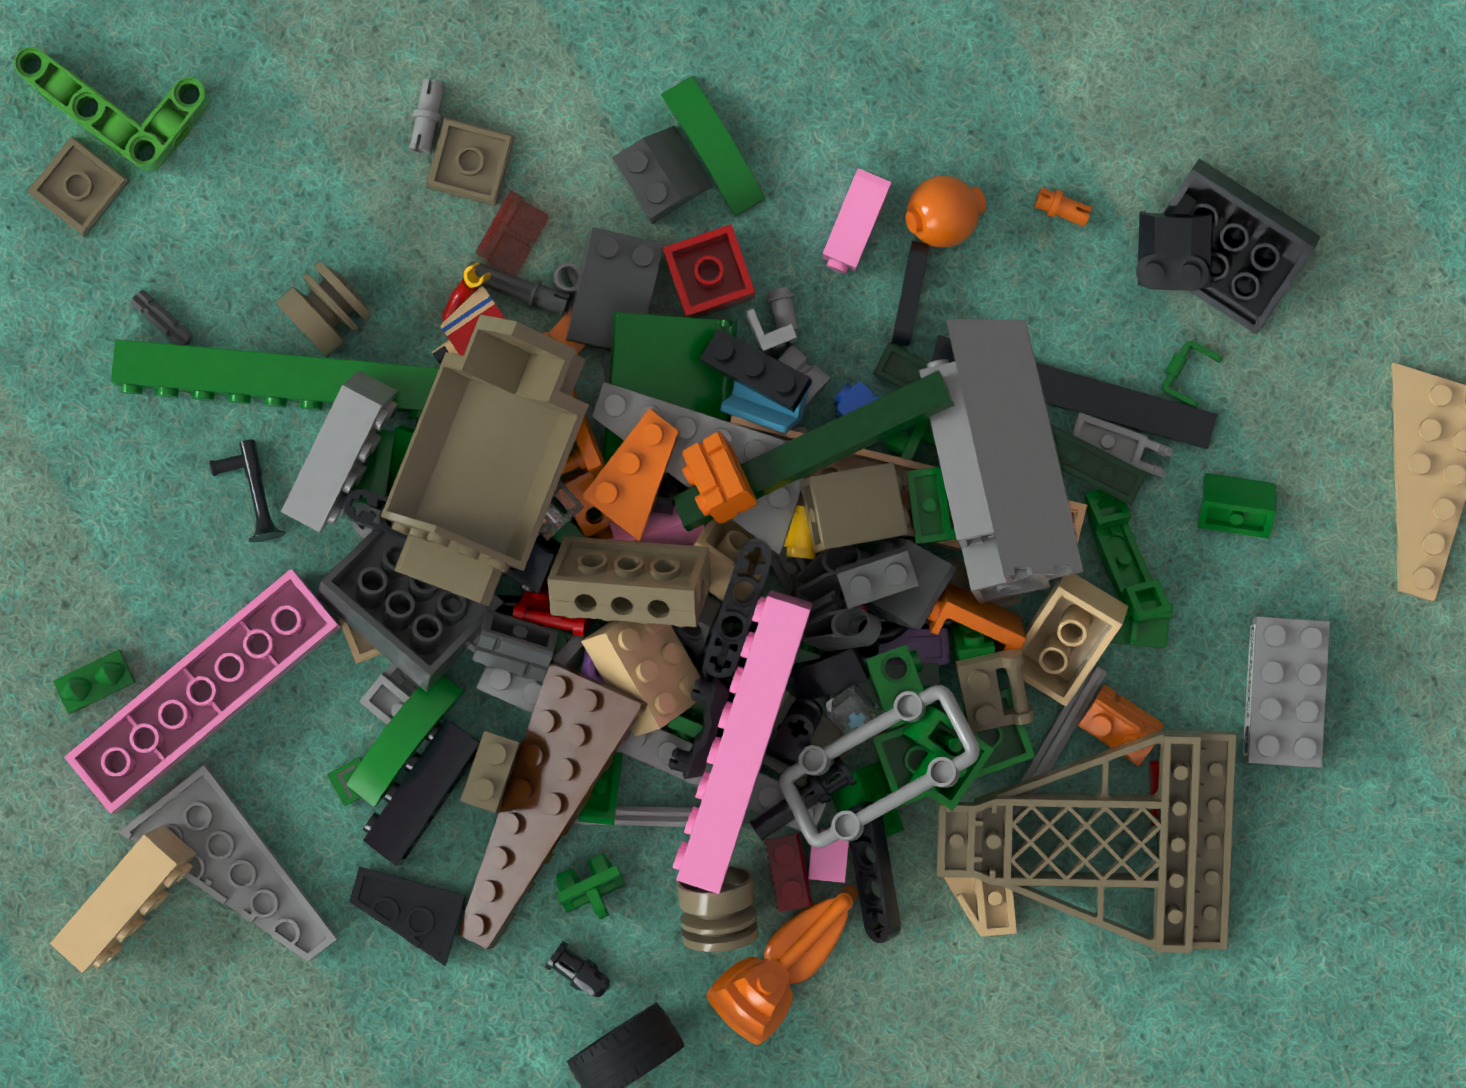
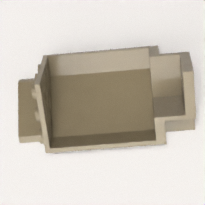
M480 315L464 356L445 353L381 514L382 518L393 522L392 530L408 536L394 571L488 607L502 572L507 573L509 567L524 571L589 404L571 396L586 359L575 354L576 349L517 321Z

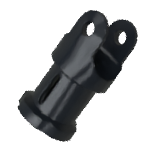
M562 941L544 968L547 970L554 969L568 979L570 986L574 989L586 991L593 997H601L610 985L608 977L598 970L596 963L590 959H582L568 949V944Z

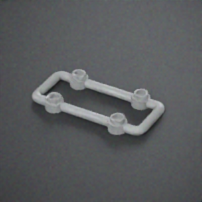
M934 685L919 694L911 691L902 692L895 699L894 708L823 748L816 745L805 747L799 755V762L783 771L779 784L805 839L810 845L822 848L839 839L844 841L857 840L862 835L865 824L933 786L943 788L953 786L959 779L960 771L977 761L980 747L953 693L944 685ZM936 700H940L965 752L953 759L946 757L933 759L928 765L925 775L857 813L851 811L837 813L832 820L831 827L819 833L794 781L805 774L814 776L825 774L831 766V760L901 720L907 722L919 721L926 712V706Z

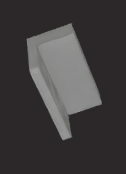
M754 309L746 311V321L758 350L773 356L787 350L791 345L796 346L797 335L792 324L764 335Z

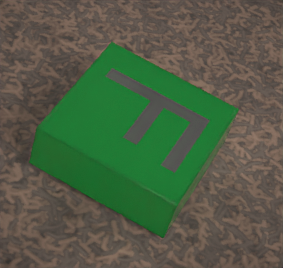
M361 757L327 774L344 806L362 798L346 785L362 761Z

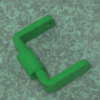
M1188 341L1183 345L1179 354L1174 353L1165 370V373L1168 375L1162 385V390L1171 397L1197 408L1199 403L1170 388L1171 384L1180 375L1187 361L1186 356L1191 348L1218 363H1221L1223 357L1194 341Z

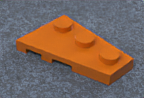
M649 408L582 495L583 498L639 542L643 539L646 524L655 505L659 487L668 468L680 431L653 409Z

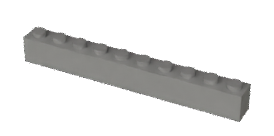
M485 667L476 689L533 713L543 682L535 679H525L518 674L502 669ZM630 729L631 734L626 741H622L617 749L619 752L699 786L702 777L684 779L683 772L671 770L669 767L670 758L675 759L672 757L673 750L678 747L679 749L690 751L693 743L661 729L635 736L632 729ZM707 763L704 772L711 773L713 764ZM759 773L748 808L763 814L785 799L779 781ZM806 795L804 799H808L811 795ZM819 802L808 809L816 827L826 803L821 804ZM790 807L772 819L777 820L790 811ZM796 819L786 824L801 831Z

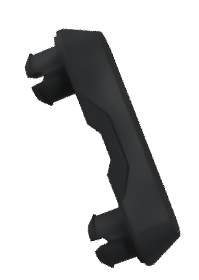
M699 678L694 683V687L699 690L692 689L691 697L693 701L705 703L703 712L704 724L701 732L695 736L692 749L685 751L677 747L672 752V757L675 759L670 758L669 761L670 769L683 772L684 779L702 777L704 774L707 758L712 743L715 740L719 728L718 724L724 706H726L730 690L718 678L713 679L712 682Z

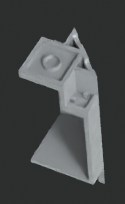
M946 319L955 361L949 363L947 359L936 360L928 363L927 368L921 369L919 372L920 377L923 378L939 370L944 377L955 405L931 416L930 422L956 538L962 548L973 595L979 604L1049 588L1051 587V579L1084 572L1076 540L1077 533L1026 320Z

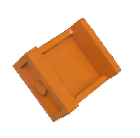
M951 583L947 584L927 617L931 633L938 635L945 620L950 618L993 638L995 652L1010 649L1020 650L1026 640L1020 615L992 602L979 604L973 593Z

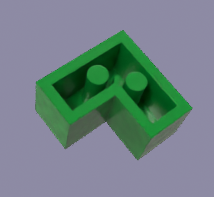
M930 705L926 706V712L919 721L908 722L902 733L929 751L909 783L925 775L928 765L933 759L937 757L953 759L965 752L949 717ZM976 736L975 738L980 747L979 757L971 766L960 771L957 783L948 788L933 786L924 791L926 795L952 811L994 750Z

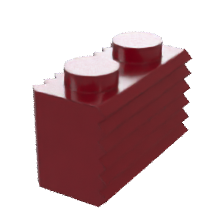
M799 833L766 839L764 844L767 846L765 851L769 853L766 858L770 860L768 866L771 867L769 873L773 875L771 880L774 882L772 885L775 889L773 894L777 897L775 899V902L778 904L776 909L783 912L813 906Z

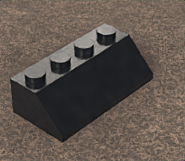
M445 719L443 724L439 722L425 739L430 743L422 755L416 751L405 766L404 770L409 772L402 784L400 785L395 782L387 792L383 800L388 802L383 812L380 815L374 812L363 828L367 833L363 841L395 866L404 863L475 759L480 741L449 719Z

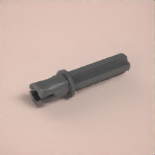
M471 262V263H469L467 267H469L470 265H472V264H474V263H476V262ZM483 264L476 267L475 272L479 278L488 272L491 274L490 280L480 286L528 302V307L530 308L536 306L552 311L560 316H564L568 309L571 295L542 285V281L537 280L536 283Z

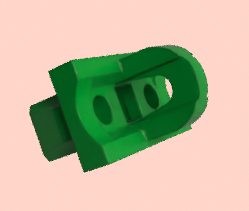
M930 417L917 423L911 436L901 431L889 436L884 447L900 456V458L912 460L920 441L936 448L933 431L927 429Z
M604 853L591 858L587 862L593 876L581 882L574 868L556 875L560 891L556 895L567 913L587 903H591L599 920L609 915L602 896L626 886V883L617 866H613Z

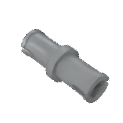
M430 79L422 80L418 109L413 110L412 118L415 120L408 147L414 153L421 154V150H423L424 155H430L432 152L436 125L440 124L442 117L439 114L445 84L441 81L433 80L431 84Z

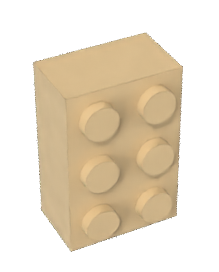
M1076 574L1060 577L1024 630L1026 640L1020 649L1024 659V663L1021 665L1024 682L1062 705L1067 706L1121 628L1129 606Z
M614 620L608 622L581 641L606 685L648 703L645 712L640 713L631 727L635 736L661 729L698 702L696 700L693 701L691 692L692 689L699 690L694 687V683L701 677L671 625L640 624L638 622Z

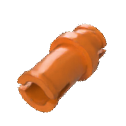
M1044 186L1041 187L1036 198L1038 200L1034 203L1035 209L1045 211L1046 216L1050 218L1058 216L1078 224L1080 227H1085L1093 206L1063 195L1064 192L1056 189L1054 192L1046 189Z

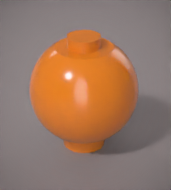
M948 175L931 177L919 184L911 194L907 213L905 214L906 225L922 242L930 246L949 248L959 245L970 237L978 224L979 215L985 213V196L979 187H969L968 184L959 178Z

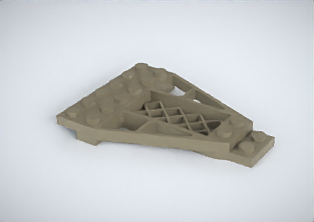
M1159 730L975 798L974 802H959L953 811L938 803L937 877L976 878L991 885L1002 886L1153 948L1155 952L1193 953V949H1227L1236 733L1234 731ZM1154 744H1160L1158 791L1155 794H1111L1108 792L1110 760ZM1101 764V787L1097 793H1032L1030 791ZM1013 806H1024L1013 816ZM1038 807L1061 808L1048 819ZM1074 807L1097 809L1085 819ZM1111 808L1135 809L1122 820ZM1148 809H1158L1157 818ZM1030 810H1033L1044 823L1029 836L1017 823ZM1069 810L1081 824L1066 837L1054 823ZM1107 811L1118 824L1102 837L1091 824ZM1143 811L1155 825L1139 838L1128 827V824ZM1014 828L1025 841L1012 852V832ZM1050 828L1062 841L1050 853L1046 854L1035 841ZM1087 828L1099 842L1083 855L1072 841ZM1124 829L1136 842L1120 855L1109 842ZM1157 833L1155 854L1145 843ZM1031 845L1043 859L1030 871H1027L1016 858ZM1068 846L1080 859L1068 871L1064 872L1053 859ZM1105 847L1117 860L1104 872H1100L1089 860ZM1142 847L1153 861L1140 873H1137L1126 861ZM1011 863H1012L1019 871H1011ZM1049 864L1056 872L1041 870ZM1086 864L1092 872L1078 871ZM1123 865L1130 873L1114 872ZM1030 886L1097 887L1096 912H1090ZM1105 888H1155L1152 934L1146 935L1103 917Z

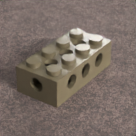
M564 536L547 579L550 613L554 616H565L567 618L579 617L601 619L604 621L615 620L638 622L640 624L652 623L674 625L677 627H696L711 585L709 547Z

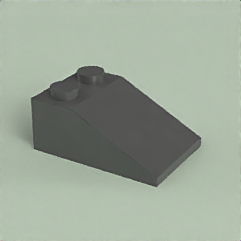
M595 227L591 229L586 239L566 335L567 341L611 351L614 312L648 313L663 243Z

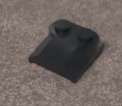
M1140 211L1138 265L1136 268L1138 285L1158 290L1194 291L1210 288L1212 285L1213 213L1195 215L1146 213V211Z

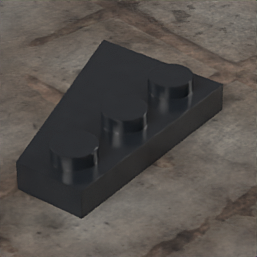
M359 866L349 902L446 966L466 895Z

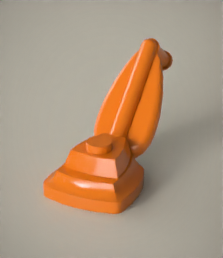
M846 885L836 898L818 902L792 917L767 942L763 960L757 957L745 958L731 966L714 982L707 991L706 997L717 1014L728 1026L755 1045H761L777 1030L785 1019L793 1000L790 984L800 983L812 976L826 961L837 944L848 918V910L858 898L856 887Z

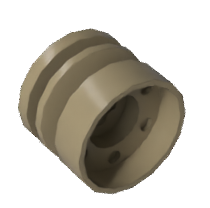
M319 260L313 266L324 278L319 284L308 273H305L303 279L311 291L304 295L298 289L291 286L275 303L328 358L344 343L341 334L336 328L340 323L356 332L359 328L348 316L355 311L366 322L372 315L367 310L362 299L363 297L338 271L324 265Z
M729 865L719 894L677 881L679 908L684 911L680 917L681 927L683 928L682 939L686 947L700 952H724L743 948L753 943L759 937L756 909L751 906L755 901L753 874L751 871L743 867Z

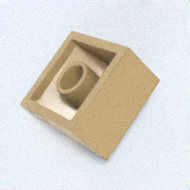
M715 519L708 522L694 546L709 547L711 573L709 592L721 601H723L741 546L747 540L756 538L731 519L723 524L718 523ZM755 547L753 552L746 551L745 553L746 556L750 557L747 572L740 568L738 573L751 574L759 580L761 574H754L757 562L759 560L765 561L766 558L761 555V549ZM742 581L734 586L733 593L737 599L744 601L754 587L749 582Z

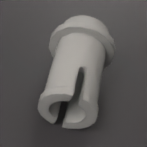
M789 287L769 291V298L766 301L767 304L772 306L777 329L792 324L794 331L799 330L792 299L795 298L794 293H790Z

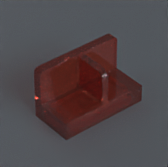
M510 190L475 252L477 258L502 272L517 276L549 219L548 214L526 203L521 195Z

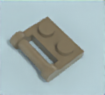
M1010 649L955 661L966 720L973 733L1012 724L1026 725L1034 721L1033 708L1028 706L1021 669L1024 659L1021 650ZM1003 667L1007 669L1013 701V708L1004 710L996 675V669Z

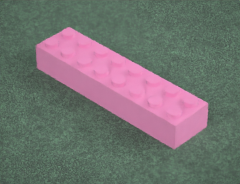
M290 569L64 758L109 813L118 814L342 628V626L297 571Z
M774 590L769 592L767 598L761 596L757 602L752 621L758 622L755 633L749 631L741 652V656L747 658L744 668L738 666L735 671L729 692L736 695L733 703L727 701L726 706H724L718 727L724 729L722 738L715 737L707 758V763L713 764L711 773L704 772L700 780L695 798L702 801L699 808L693 806L684 833L690 835L688 843L682 841L675 858L673 868L679 870L677 881L717 894L720 893L813 606L811 602Z

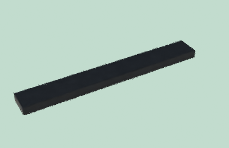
M938 335L931 362L941 359H947L949 363L954 362L955 358L950 338ZM1036 363L1047 405L1075 413L1081 412L1103 421L1205 450L1209 447L1218 415L1216 413Z

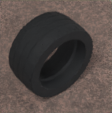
M656 1002L570 1058L567 1063L571 1072L575 1075V1079L580 1083L581 1088H625L676 1054L685 1045L668 1015L665 1014V1011Z

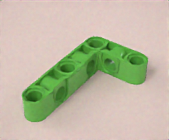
M26 47L21 49L14 58V67L17 73L28 84L38 90L40 95L118 155L124 156L143 171L151 172L160 168L174 149L185 140L193 125L209 105L210 97L208 91L201 82L193 77H185L175 83L164 99L140 125L62 64L55 62L41 50L35 47ZM32 59H41L39 71L27 74V63ZM189 89L200 91L198 100L193 104L183 103V95ZM89 102H97L98 111L92 117H83L82 109L84 105ZM143 146H154L155 154L150 160H139L138 154Z

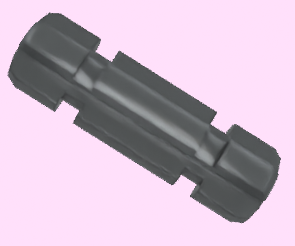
M141 290L133 297L131 305L141 314L145 313L144 317L166 337L170 336V341L175 345L187 346L193 338L192 333L183 325L179 326L180 322L158 302L154 303V299L146 291Z

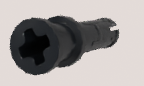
M837 756L825 774L820 776L809 775L808 779H806L807 784L798 789V792L808 810L819 802L821 804L829 803L832 795L847 785L854 786L857 783L841 758ZM840 775L839 778H837L830 784L825 785V783L832 779L834 776ZM813 791L814 795H812L808 799H804L806 795ZM786 799L781 800L758 818L749 822L762 841L795 819L790 810L777 820L772 821V818L789 808Z

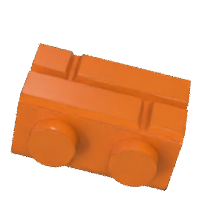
M716 432L703 439L702 443H696L683 450L682 455L687 465L682 467V471L692 487L697 486L700 495L696 496L695 500L705 517L711 515L718 523L723 524L736 517L737 513H743L757 505L756 497L731 443L721 432Z
M1104 684L1086 708L1078 726L1110 748L1163 730L1165 724L1125 697L1118 696L1116 691ZM1155 744L1124 755V757L1139 767Z

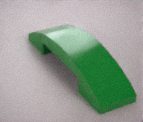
M691 76L662 93V98L678 124L684 130L734 217L763 201L765 196L752 172L694 78Z
M1101 490L1085 493L1086 511L1096 547L1116 593L1122 603L1129 606L1128 612L1137 622L1170 614L1172 609L1159 579L1152 580L1128 524L1131 514L1127 504Z
M444 675L427 692L419 686L379 735L346 785L372 806L376 807L398 779L397 775L439 720L445 718L465 691Z

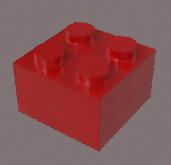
M732 224L663 247V255L685 317L699 318L755 298V290Z

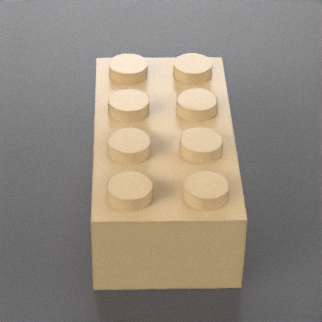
M165 825L144 834L50 942V945L81 973L86 972L92 967L98 970L106 962L110 963L123 948L119 942L122 943L129 935L132 937L146 922L142 916L148 914L152 909H157L169 896L170 893L165 889L170 888L175 882L179 883L191 871L193 866L189 862L196 853Z

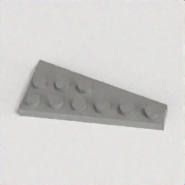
M605 381L602 384L592 415L594 419L625 440L648 409H653L680 431L666 472L689 489L692 486L682 471V467L687 465L682 455L683 450L696 443H702L703 439L716 432H721L731 443L740 464L788 442ZM805 477L757 499L756 506L743 513H737V516L731 520L757 539L767 542L771 549L780 555L801 491L800 481L804 480Z
M203 765L118 832L125 838L137 843L144 834L162 825L167 826L196 853L189 862L193 868L184 878L222 904H226L238 912L241 917L250 923H254L269 933L272 938L307 962L339 939L207 765Z

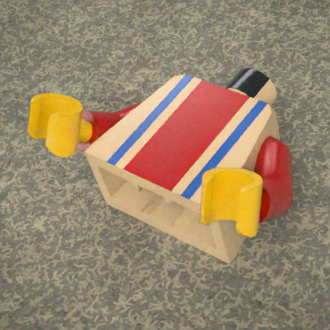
M476 262L465 269L464 278L451 293L442 313L443 323L440 327L449 340L432 351L440 365L446 352L464 356L480 315L505 319L483 286L478 289V286L491 278L489 272L481 278L476 275V267L480 265V262Z

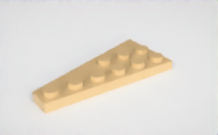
M1393 362L1391 363V377L1393 383L1392 410L1394 417L1393 443L1398 592L1435 602L1466 500V385Z

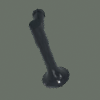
M255 440L242 441L239 443L241 455L210 461L213 476H218L220 473L244 468L256 516V530L254 535L249 538V542H264L280 538L286 532L276 528L271 520Z

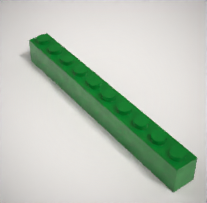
M115 339L111 383L121 387L120 392L125 394L142 395L143 389L157 390L156 396L178 398L179 392L193 393L192 399L201 401H214L215 395L229 396L228 402L236 404H250L251 398L265 399L264 405L270 407L286 408L287 402L301 403V409L322 411L323 405H333L341 386L360 370L398 390L393 402L398 404L396 411L409 412L410 419L419 420L439 368Z

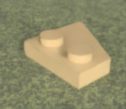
M943 877L980 937L1017 934L1012 890L999 885H991L976 878Z

